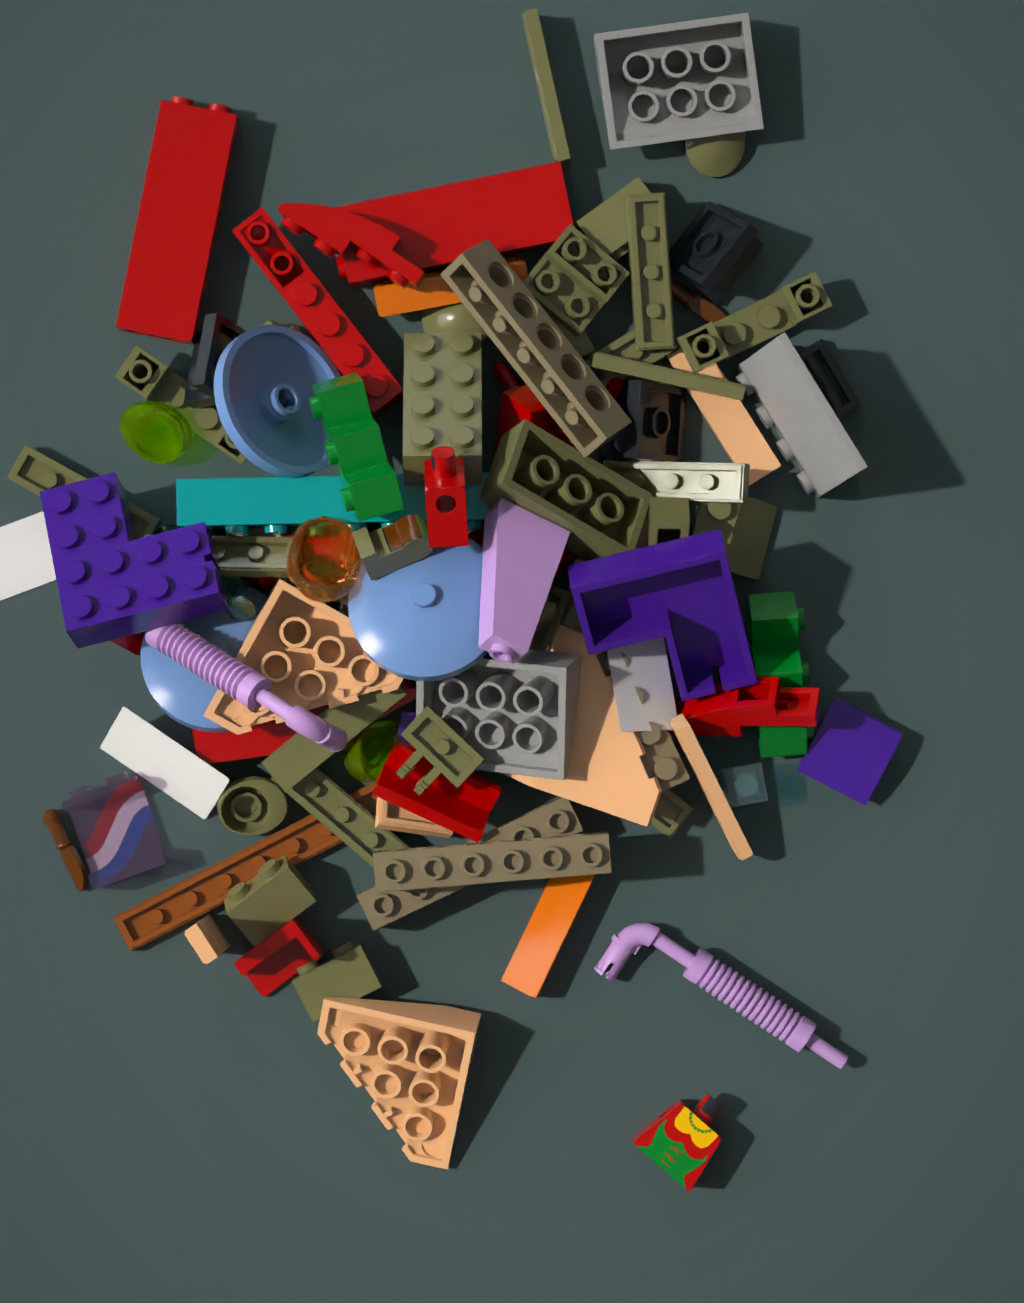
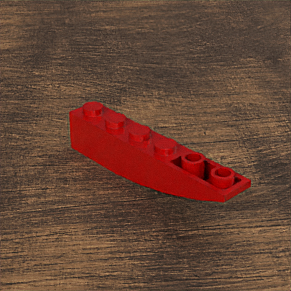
M263 207L232 230L315 341L326 352L342 376L356 372L361 377L370 411L375 418L403 398V388Z
M413 680L401 682L400 687L407 695L377 719L392 713L416 699V688H414ZM324 705L321 707L310 709L308 711L316 716H319L322 712L329 708V705ZM275 720L251 726L252 731L240 735L233 732L211 733L192 729L196 756L208 764L271 755L298 732L288 727L285 722L276 724Z

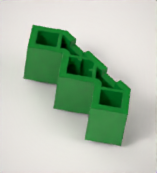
M355 372L311 384L314 396L308 398L309 406L314 420L320 419L328 442L324 443V448L329 465H336L343 485V489H340V495L345 511H352L358 522L403 510L404 506L396 473L387 461L380 428L372 418L361 377Z
M794 591L748 594L749 638H751L752 660L756 677H779L781 687H803V684H809L808 661H801L798 646V630L805 629V613L803 606L796 605ZM756 726L761 758L807 754V738H814V727Z

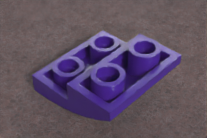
M835 697L807 748V754L803 755L798 764L797 770L866 805L903 736V732Z

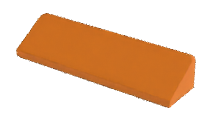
M524 257L505 258V261L520 280L523 281L528 275ZM444 270L425 273V277L417 289L410 284L403 289L391 280L379 281L373 284L377 311L380 317L462 302L440 275Z
M595 874L549 879L501 981L536 999Z

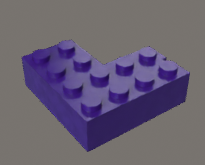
M115 472L40 491L65 628L78 649L229 610L223 579L219 573L221 570L215 541L205 522L135 540L126 491Z
M721 529L567 566L570 588L588 655L665 637L682 701L716 694L711 667L718 666L723 692L758 684Z

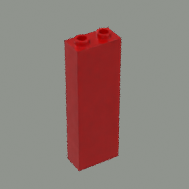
M172 96L171 101L161 100L116 328L123 332L194 345L240 120L236 114H231L232 108L228 106L210 104L209 109L194 106V100Z
M561 161L334 207L365 217L400 236L402 242L395 252L420 268L424 273L447 268L461 253L486 239L491 241L502 257L551 247L569 224L573 225ZM353 246L344 258L341 256L336 257L340 280L348 278L350 288L390 280L386 277L389 270L377 262L373 267L367 265L354 255L357 249Z

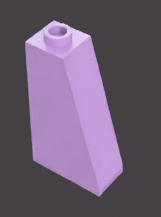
M500 498L486 512L484 518L478 647L489 652V655L497 661L514 664L529 650L570 531L503 498Z

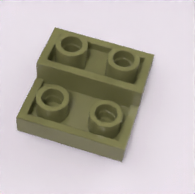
M569 224L522 282L548 314L578 337L602 306L608 302L630 272L572 224Z

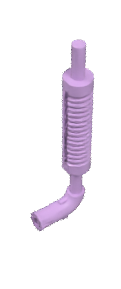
M175 623L146 631L145 640L148 645L167 655L170 659L184 666V668L189 669V671L194 672L195 675L250 710H256L261 706L266 707L283 718L288 727L329 749L331 752H339L346 746L348 736L343 729L341 730V728L328 723L299 705L292 706L271 692L272 682L259 672H255L254 669L244 665L243 662L233 658L232 655L222 651V649L206 641L205 638L184 625Z
M635 923L625 927L618 935L614 933L611 937L612 943L598 964L594 966V970L603 975L609 964L613 963L607 971L605 978L614 982L631 954L636 955L642 945L649 947L651 944L686 967L683 977L694 984L699 983L701 989L706 987L705 991L707 993L712 991L713 997L718 995L719 1001L724 999L725 1005L730 1003L731 1009L736 1007L737 1013L742 1011L743 1017L748 1016V1020H754V1024H760V1028L764 1029L767 1027L766 1031L768 1033L773 1031L772 1035L774 1037L779 1036L780 1041L785 1040V1044L798 1053L806 1046L839 1069L844 1066L848 1059L846 1054L813 1033L817 1026L815 1022L805 1016L799 1017L800 1013L798 1011L793 1013L794 1009L792 1007L787 1009L786 1003L781 1005L780 999L775 1001L774 995L769 997L768 991L763 993V988H757V984H751V980L747 979L744 981L745 976L741 975L738 977L739 972L734 971L732 973L731 967L726 969L725 963L720 964L719 959L714 960V956L703 948H699L694 955L659 932L660 927L653 924Z

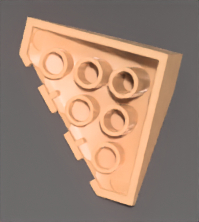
M279 578L235 656L244 665L249 666L255 672H259L272 682L271 692L292 706L299 705L306 710L324 705H329V709L359 701V695L377 690H382L383 694L398 690L404 679L382 669L366 655L355 637L349 617ZM217 689L203 715L237 735L252 731L251 726L275 720L276 724L285 722L283 718L266 707L261 706L256 710H250L219 689Z
M561 624L549 651L580 655V690L567 777L565 780H556L507 773L502 774L530 787L648 827L651 825L662 792L661 786L656 776L649 779L640 756L646 754V751L638 733L620 731L611 676H605L597 657L602 652L588 655L583 633L566 624Z
M325 996L318 1026V1036L325 1045L332 1042L344 1058L340 1066L356 1088L363 1085L375 1101L371 1108L386 1129L390 1130L394 1127L406 1143L402 1147V1151L411 1162L448 1170L481 1013L445 1005Z

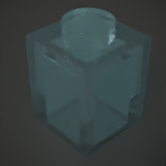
M762 762L721 768L725 795L730 808L769 801Z

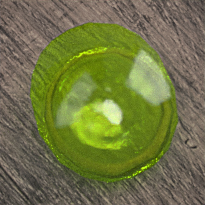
M137 402L129 406L120 419V431L126 444L139 456L153 463L165 464L174 461L189 449L193 440L192 429L188 420L177 409L161 402Z
M377 719L346 744L343 753L344 764L350 775L363 782L377 781L380 770L397 741L400 727L399 722L391 719Z

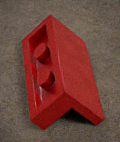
M397 740L380 770L372 795L478 842L484 833L490 811L499 798L502 787L472 773L459 788H456L441 773L419 796L414 791L416 783L423 776H426L434 766L423 757L415 765V769L408 776L401 779L396 772L416 749L412 745Z

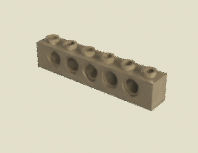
M489 239L461 253L440 274L584 458L610 442L632 422Z
M558 797L483 833L478 842L573 835L583 831V828L570 801ZM468 840V841H466V842H464V843H476V842L473 841V840ZM374 885L358 893L357 898L374 931L468 885L376 892Z
M608 832L373 852L376 892L612 873Z

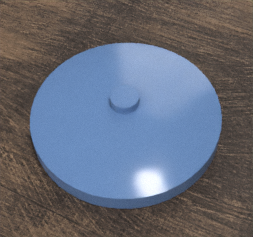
M262 325L252 328L231 341L218 360L214 375V398L220 421L236 448L257 467L280 477L297 478L309 476L329 465L324 448V443L328 442L320 419L314 420L309 406L308 398L314 396L311 384L340 377L341 375L326 352L301 332L281 325Z
M468 537L469 546L433 548L432 552L423 559L372 581L361 561L350 584L348 613L359 645L374 663L387 672L401 678L415 681H437L456 676L468 670L488 653L478 647L483 548Z
M223 581L229 610L179 622V624L205 638L206 641L211 642V644L216 645L222 651L235 658L268 597L247 585ZM145 631L141 645V668L147 688L156 704L169 717L188 728L211 733L231 732L203 716L217 688L195 675L194 672L184 668L178 662L170 659L167 655L148 645L145 640Z

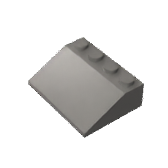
M749 12L594 34L593 41L610 150L764 129Z
M785 332L739 364L737 369L740 374L736 376L738 384H743L746 387V396L753 393L761 406L756 409L759 418L767 429L772 426L780 437L776 444L787 462L792 459L795 461L801 471L796 477L807 494L814 492L818 498L868 467Z
M529 649L526 654L512 664L497 661L488 652L477 664L456 676L437 681H416V717L426 706L436 713L484 758V761L476 770L565 780L580 690V655Z

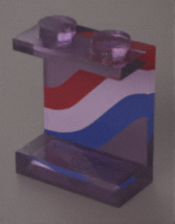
M127 771L106 778L107 786L93 791L90 784L69 792L71 799L62 802L64 810H69L91 874L88 875L93 890L169 863L139 776L129 778Z

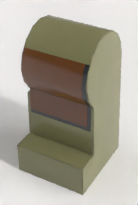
M418 514L403 516L393 525L389 524L370 533L366 527L352 532L360 558L371 581L421 560L433 550V548H429L426 521L423 516Z

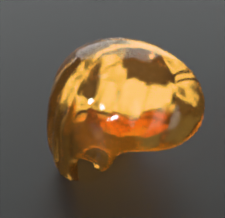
M329 516L308 519L297 528L293 536L287 556V574L290 581L310 600L316 602L338 600L348 594L357 581L361 562L352 536V532L355 530L350 528L345 522Z

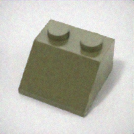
M748 497V503L699 502L691 536L721 529L731 574L759 581L778 506Z

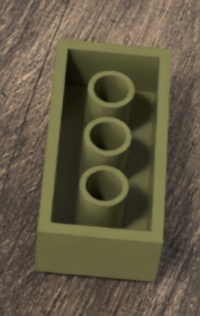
M481 332L404 333V485H425L424 461L431 459V451L441 446L453 448L455 458L464 459L465 484H482Z
M524 419L502 435L480 499L493 506L500 498H503L570 531L565 549L588 561L635 549L649 507V500L653 494L589 456L584 458L577 449Z

